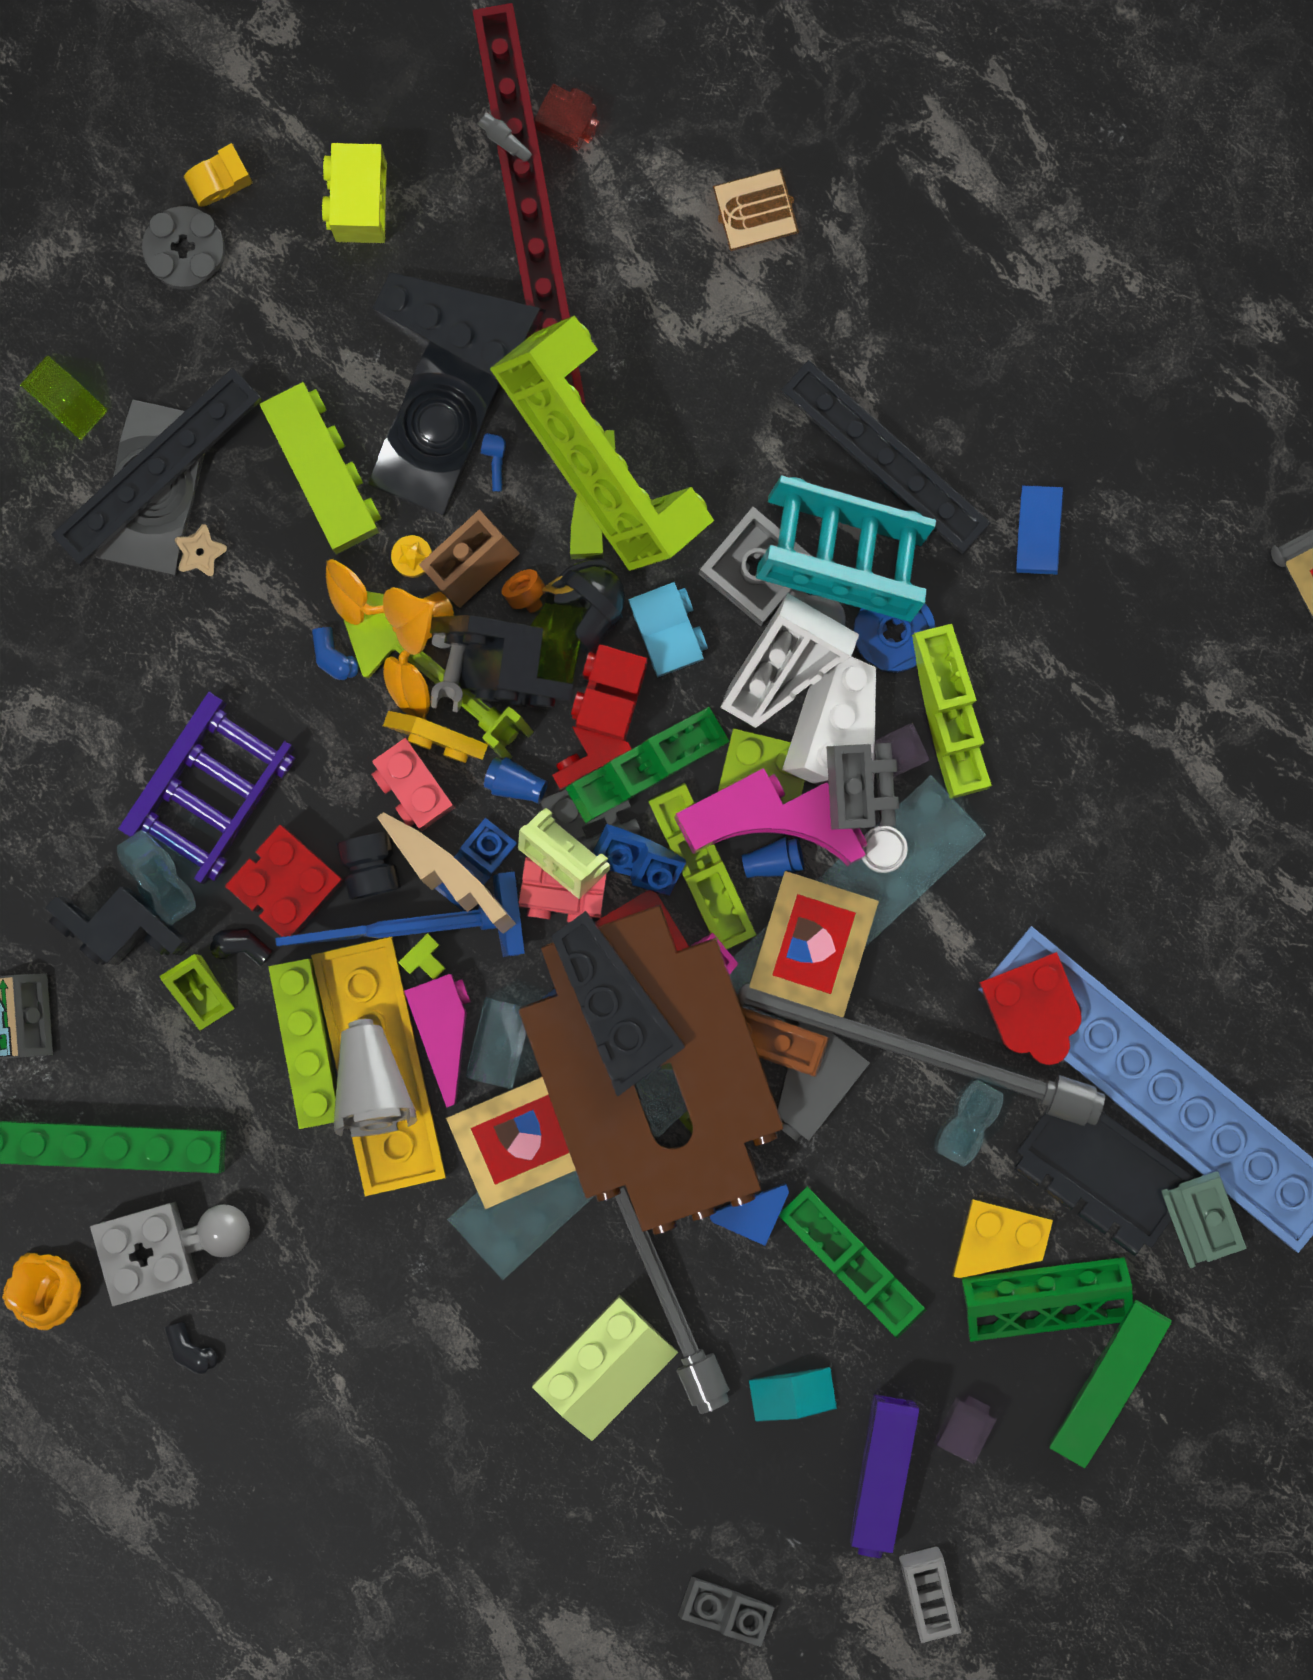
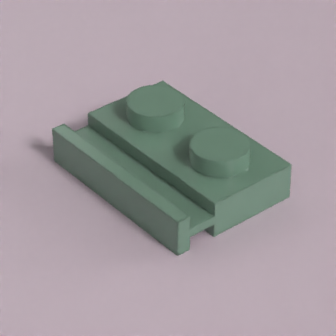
M1218 1171L1179 1184L1180 1187L1172 1190H1161L1190 1268L1196 1267V1263L1205 1260L1210 1262L1247 1249Z

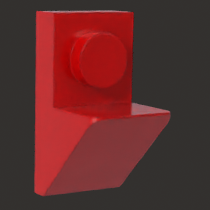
M572 726L587 756L580 759L576 753L556 765L559 772L552 776L560 791L565 790L574 781L601 768L609 761L632 750L629 743Z

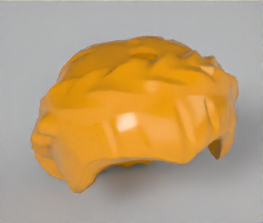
M27 1252L14 1264L12 1277L7 1279L2 1299L7 1309L13 1311L15 1317L24 1322L28 1327L37 1328L38 1330H49L54 1326L61 1325L70 1318L78 1306V1300L81 1296V1284L68 1261L50 1254L39 1256L36 1253Z

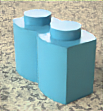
M675 582L628 599L657 678L703 661L704 658L701 651L707 650L708 647L700 626L692 629L687 613L692 612L693 607L685 588L677 590Z

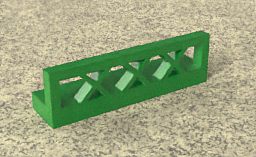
M1125 1257L962 1278L970 1342L1121 1323L1133 1304L1132 1283ZM1119 1299L1123 1301V1308L1105 1310L1101 1307L1106 1301ZM1077 1305L1081 1307L1075 1314L1064 1315L1060 1313L1066 1306ZM1036 1310L1040 1313L1034 1319L1023 1320L1019 1318L1025 1311ZM994 1315L1000 1318L994 1324L977 1326V1317Z

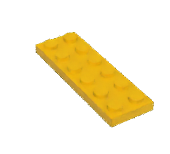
M393 937L311 955L337 1073L341 1032L348 1029V1023L352 1021L372 1019L373 1025H380L384 1030L416 1110L417 1122L409 1127L406 1119L397 1122V1131L373 1136L352 1137L365 1196L446 1178Z

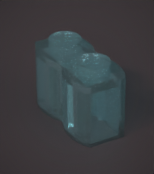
M140 830L117 846L120 863L137 881V888L143 900L163 921L173 925L196 909L194 895L188 885L176 874V867L172 858L148 833Z
M977 1079L968 1082L958 1094L954 1106V1116L950 1117L942 1125L936 1136L935 1152L963 1167L969 1164L981 1148L984 1136L983 1130L996 1120L1001 1111L1003 1093Z

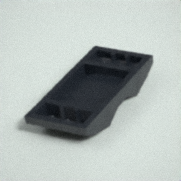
M430 341L412 376L397 417L385 438L368 484L444 517L501 386L498 380Z

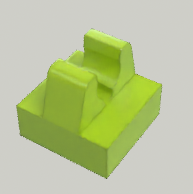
M428 933L398 962L409 974H412L420 966L433 980L446 969L432 955L441 945Z

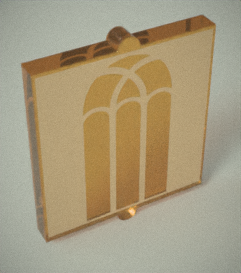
M781 168L713 186L720 213L717 221L723 224L730 252L799 233L792 209L794 198L788 194Z

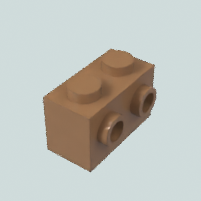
M479 509L426 557L419 566L439 589L461 608L520 553Z

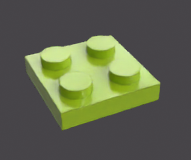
M733 728L718 792L764 768L768 777L775 774L785 793V796L780 798L783 804L801 796L805 780L782 770L791 742Z

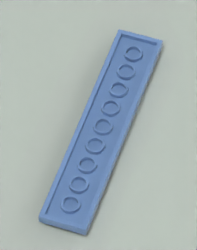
M1030 926L987 979L1057 952L1082 1017L1078 1030L1069 1036L1070 1049L1063 1060L1203 1176L1218 1171L1227 1196L1291 1249L1299 1253L1313 1236V1158L1035 928Z

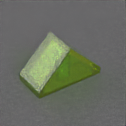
M48 355L20 384L22 388L80 440L108 411L77 380Z
M545 603L530 625L543 628L537 678L572 684L580 640L577 638L575 630L586 613L585 608Z

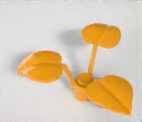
M333 559L327 560L326 582L328 593L337 613L345 621L358 625L364 621V613L366 615L385 613L387 620L393 626V631L396 632L400 645L404 649L399 655V660L391 656L384 662L383 673L386 687L394 702L404 713L427 720L426 716L430 707L428 686L420 671L414 665L408 663L410 654L416 655L422 652L427 639L432 637L430 633L432 617L454 616L453 607L449 599L442 592H435L421 599L400 588L393 587L385 591L382 606H370L366 603V588L358 576L338 561Z

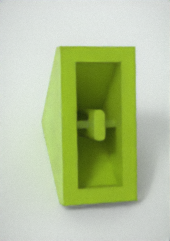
M194 954L160 975L164 985L199 1030L204 1029L235 1009L202 955Z

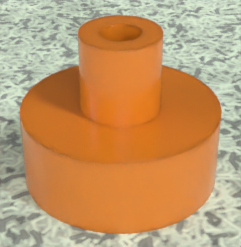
M527 569L509 578L502 588V594L511 608L522 609L526 607L528 612L533 613L542 607V602L539 598L543 595L542 588L545 587V584L535 570Z

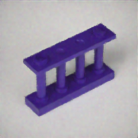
M210 692L207 693L118 828L138 840L141 834L144 836L150 834L200 867L194 879L202 884H206L209 878L213 881L217 880L228 863L223 858L276 776L284 778L296 759L291 755L295 748L286 741L276 751L227 719V713L223 711L227 703ZM209 731L213 734L219 732L268 764L255 785L203 752L205 748L200 744ZM186 765L190 768L193 766L198 767L246 799L233 819L227 817L181 786L182 782L178 778ZM163 800L167 802L175 801L223 833L210 854L159 821L160 816L155 814Z

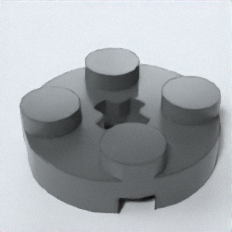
M178 206L167 209L163 213H157L152 217L143 237L142 252L146 264L154 276L161 280V282L174 289L190 290L201 287L207 283V280L215 272H218L225 257V242L221 231L210 215L193 207ZM181 238H187L190 244H195V249L188 251L187 258H180L178 251L173 250V245L179 243Z

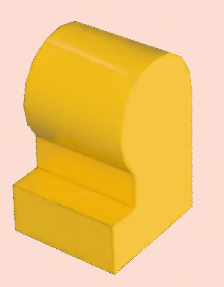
M232 143L218 150L219 154L195 165L185 173L184 179L200 207L210 205L222 198L224 199L253 184Z

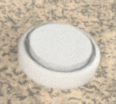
M877 826L865 834L867 846L863 850L866 855L862 860L868 868L878 873H889L898 869L903 864L907 856L908 847L900 831L891 826Z

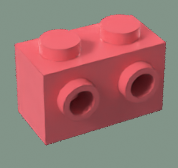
M406 738L372 761L377 770L371 775L385 794L391 790L401 802L395 809L406 825L411 827L413 824H416L423 831L455 809L452 802Z

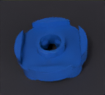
M926 604L922 606L911 622L861 608L854 620V632L859 634L855 645L857 651L868 664L876 667L881 672L898 673L912 669L917 666L912 635L916 632L935 628L933 615ZM892 620L895 625L901 623L904 625L905 630L901 633L902 641L895 643L892 638L886 639L883 633L887 630L886 622Z

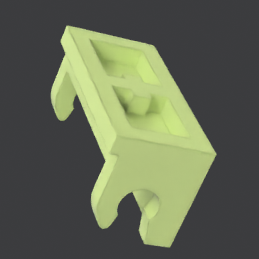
M545 808L519 830L518 849L580 899L610 870V864L606 862L608 858L602 853L598 856L593 854L559 826L555 819L551 817L553 813Z

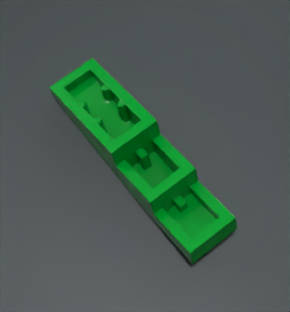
M707 707L609 761L601 768L574 781L565 789L585 823H588L690 766L730 741L710 707Z
M808 1186L780 1212L779 1217L897 1339L927 1311Z
M1137 1300L1134 1301L1094 1363L1092 1373L1072 1402L1070 1412L1052 1438L1049 1446L1050 1449L1086 1468L1151 1361L1171 1325V1319Z

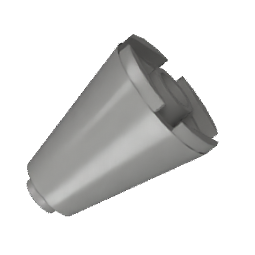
M359 1019L348 1023L349 1028L341 1032L334 1113L335 1133L342 1136L343 1129H350L351 1137L373 1136L397 1131V1122L406 1119L408 1127L417 1122L416 1110L382 1026L373 1025L372 1019Z

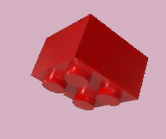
M599 644L597 654L589 652L582 674L584 676L583 679L589 682L585 693L577 691L571 711L572 719L577 720L576 726L625 741L646 673L647 658Z
M279 825L255 852L261 857L260 860L256 862L249 858L225 887L252 911L258 912L262 908L264 911L259 917L281 937L298 935L343 885L345 880L284 826Z

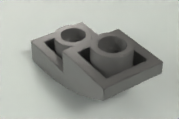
M691 1576L678 1616L682 1620L720 1631L725 1636L761 1647L775 1607L747 1595Z

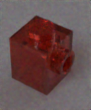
M552 84L534 118L537 130L578 151L583 141L588 143L592 141L600 121L595 119L597 108L596 105L592 104V97L576 88H572L569 92L555 84Z

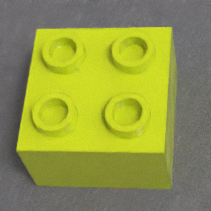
M331 143V156H324L323 176L324 181H327V189L330 190V196H323L322 218L323 221H326V229L332 231L336 242L385 243L387 162L381 144Z

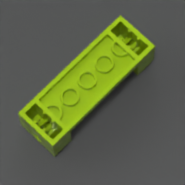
M574 315L533 333L492 366L490 370L628 570L631 571L673 557L710 525L714 519L708 512L703 498L695 493L692 487L651 500L648 493L636 483L628 471L626 461L612 448L605 437L602 426L591 417L582 404L578 391L564 378L598 350L591 340L588 329L579 323Z

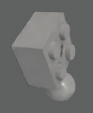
M754 507L749 510L699 571V575L760 626L765 623L782 603L788 593L844 626L846 624L845 612L839 602L816 595H808L806 592L756 579V575L753 576L748 572L750 566L747 561L750 559L753 562H757L763 557L770 545L777 546L780 529ZM795 542L794 550L796 552L812 556Z
M176 1201L90 1226L112 1306L198 1281L191 1253L205 1250L216 1257H230L239 1253L245 1247L250 1235L249 1222L244 1213L234 1206L225 1204L209 1208L201 1216L197 1226L184 1229ZM139 1243H142L144 1248H152L153 1256L147 1258L148 1264H144L142 1259H137L135 1252L139 1250Z

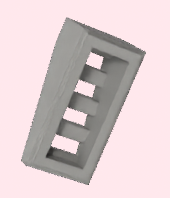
M932 1547L900 1556L901 1569L920 1642L925 1643L961 1633L944 1558L939 1547ZM939 1581L940 1586L917 1591V1586ZM943 1598L944 1602L921 1608V1603ZM947 1613L948 1619L925 1625L924 1619Z

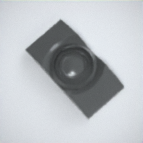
M132 400L119 442L114 476L185 411ZM205 453L96 552V558L176 576L182 551L175 543V538L186 537Z

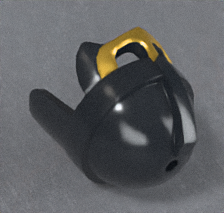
M603 559L586 560L568 567L559 577L542 588L543 593L547 594L546 603L566 604L576 601L580 604L566 624L563 633L570 642L587 654L589 652L595 653L599 644L603 642L610 630L614 629L623 618L621 612L625 600L624 586L620 578L609 569L610 565Z

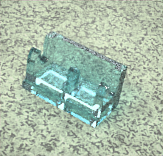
M485 998L466 1073L467 1078L509 1089L513 1088L526 1036V1030L519 1013L521 1006Z

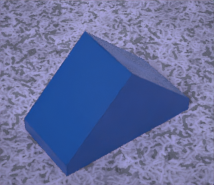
M784 1183L755 1194L756 1199L736 1207H732L729 1204L716 1209V1213L711 1215L710 1219L719 1226L765 1246L789 1194L788 1188Z

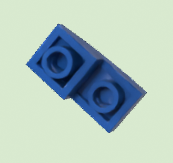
M1022 486L1017 573L1058 575L1063 487Z
M484 818L460 847L454 858L485 885L514 849L517 842L487 818ZM443 882L434 888L460 910H465L454 899Z
M606 824L593 850V854L596 856L602 853L608 858L606 862L610 864V871L630 876L633 886L669 896L686 864L683 857L662 845Z

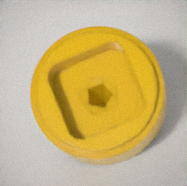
M414 535L405 536L399 539L392 548V563L401 575L416 578L425 574V571L419 564L432 553L429 544L421 537Z

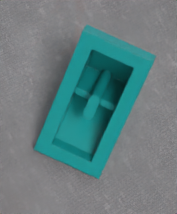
M830 1367L749 1380L755 1421L799 1419L837 1409Z

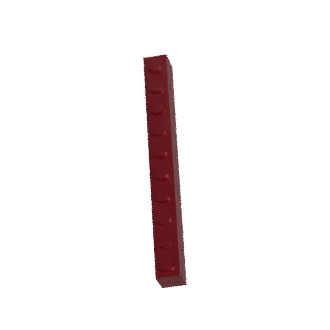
M513 3L472 11L491 115L496 119L503 120L512 130L511 133L532 153L531 158L525 162L497 145L526 305L546 310L536 330L537 332L569 318L570 315ZM578 366L564 378L578 391L581 402L586 408Z

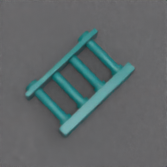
M780 476L768 497V503L783 507L778 545H770L758 563L756 579L911 622L925 604L927 590L910 583L915 545H923L935 528L936 520L922 516L915 511L900 510L813 485L801 478ZM799 511L822 518L817 557L801 554L794 550ZM838 523L861 529L855 569L833 561ZM877 534L899 540L894 580L875 575L871 572Z

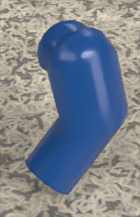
M332 627L312 629L318 667L337 680L355 677L359 671L358 661L354 656L346 657L335 649Z

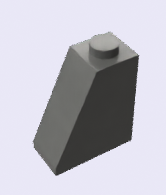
M801 1022L797 1023V1027L830 1039L816 1077L788 1067L786 1068L777 1109L783 1123L782 1131L796 1142L801 1136L808 1141L812 1138L870 1064L869 1061L832 1032Z

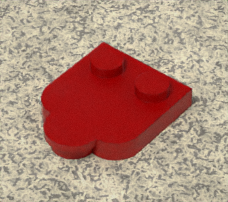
M1057 952L979 982L1000 1037L1008 1049L1017 1053L1030 1052L1036 1061L1046 1065L1057 1064L1067 1056L1070 1049L1069 1036L1078 1030L1082 1017Z

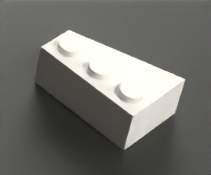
M788 593L730 683L720 708L753 727H758L793 701L795 696L810 684L814 685L821 680L823 675L830 669L848 660L852 656L859 634Z
M850 657L844 663H839L826 672L817 683L809 685L784 762L783 771L818 786L826 782L828 783L826 746L871 744L872 760H874L876 667Z

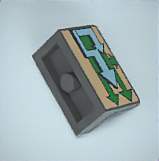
M47 973L1 976L0 1059L53 1055Z

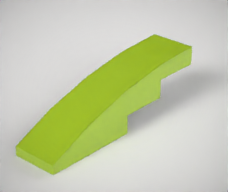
M948 624L916 632L912 635L918 676L933 743L949 798L953 799L987 790L992 785L979 748L984 744L972 707V704L977 700L953 626Z
M682 783L648 799V803L670 850L683 857L686 861L681 873L710 934L714 933L726 949L756 936L715 845L713 844L693 854L674 819L676 813L694 805L686 784Z

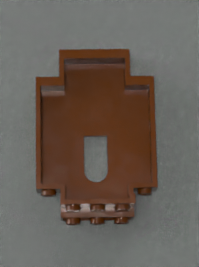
M661 905L598 926L685 1044L684 1049L662 1064L665 1065L671 1062L693 1125L691 1138L679 1148L663 1147L654 1139L635 1084L617 1097L555 944L553 942L544 945L541 951L557 994L521 1006L519 1013L586 1199L596 1195L599 1202L621 1194L619 1187L626 1185L642 1232L652 1229L654 1235L677 1227L675 1220L691 1215L693 1221L715 1214V1206L730 1201L732 1207H736L756 1199L754 1193L761 1190V1185L755 1171L750 1149L748 1150L746 1142L753 1140L754 1146H758L777 1139L776 1132L783 1129V1123L717 938L715 937L677 951Z

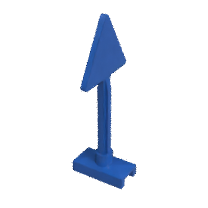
M515 872L498 873L493 876L494 897L516 923L504 934L498 929L503 957L524 954ZM478 906V910L379 921L368 926L275 938L276 946L357 939L362 936L387 938L479 926L481 930L495 929L497 927L490 921L481 906Z

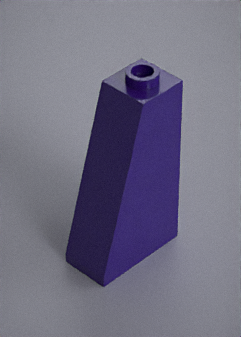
M873 1394L850 1536L851 1546L858 1548L859 1555L882 1558L883 1552L893 1553L919 1414V1407L912 1400Z

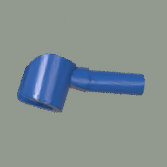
M486 433L481 446V454L493 457L491 464L492 491H502V465L506 442L502 436Z

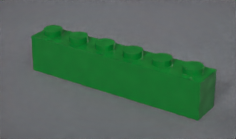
M0 1121V1164L222 1173L225 1170L226 1131Z

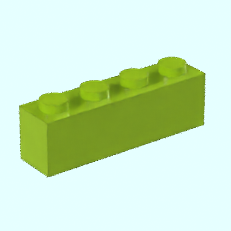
M304 382L260 403L335 554L378 534L379 531L375 522L381 520V517L371 497L363 501L357 489V486L363 484V481L353 461L345 465L338 451L344 448L345 445L335 425L329 428L326 427L320 414L326 412L327 409L317 390L314 389L308 392Z
M304 959L268 966L299 1129L334 1123L337 1081L312 959Z

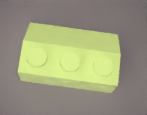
M619 1294L533 1383L532 1388L565 1420L593 1441L675 1357L678 1351Z

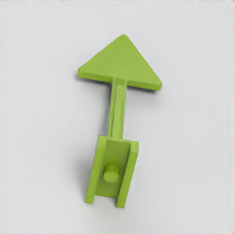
M367 591L366 603L370 606H382L384 594ZM364 613V621L358 625L350 624L344 620L361 673L365 678H370L393 651H397L400 654L404 650L385 613L366 615ZM423 651L416 655L410 654L408 661L432 682L437 684L443 681L445 670ZM462 689L461 706L480 721L478 726L486 732L482 737L483 740L501 758L508 757L511 759L513 756L506 750V745L514 741L519 730L528 738L534 731L509 706L501 713L495 707L490 709L480 699H475V695L469 690Z

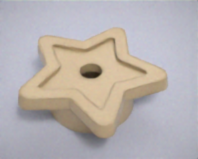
M202 524L195 534L188 537L175 538V543L182 551V558L178 567L181 572L198 568L207 576H212L214 574V560L227 550L225 544L211 540L208 527L205 524ZM198 548L203 549L202 555L196 554Z

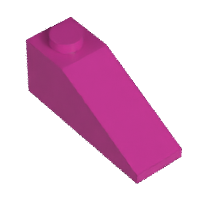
M449 974L404 991L446 1107L457 1104L467 1016L464 1004L471 1002L463 979L455 981L453 974Z

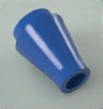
M495 757L490 763L484 779V788L491 790V794L494 796L528 800L538 804L541 803L548 785V781L537 777L508 757H505L503 760Z
M786 836L751 853L742 854L743 867L747 878L783 876L784 871L796 874V872L805 870L803 853L798 838L789 840Z

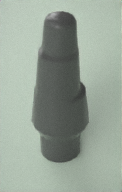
M489 112L480 119L477 125L485 131L487 138L511 155H516L525 162L531 158L532 153L511 133L512 130L503 120L494 118Z

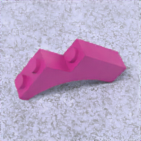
M764 768L676 813L674 817L693 854L735 836L751 833H778L813 842L838 857L847 867L861 860L866 855L863 848L867 846V842L860 828L831 830L829 784L827 782L783 804L780 798L784 797L785 793L775 774L768 777Z

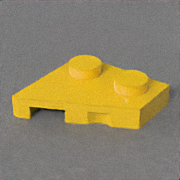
M388 711L383 724L384 727L409 735L408 742L431 749L432 744L445 748L444 756L463 763L467 762L468 757L483 760L488 747L486 743L417 716Z
M972 1199L952 1276L963 1278L1042 1261L1053 1220Z

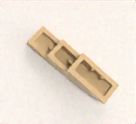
M384 812L377 817L416 874L431 890L443 882L454 899L467 912L479 904L490 921L503 934L516 925L492 893L450 853L418 830Z

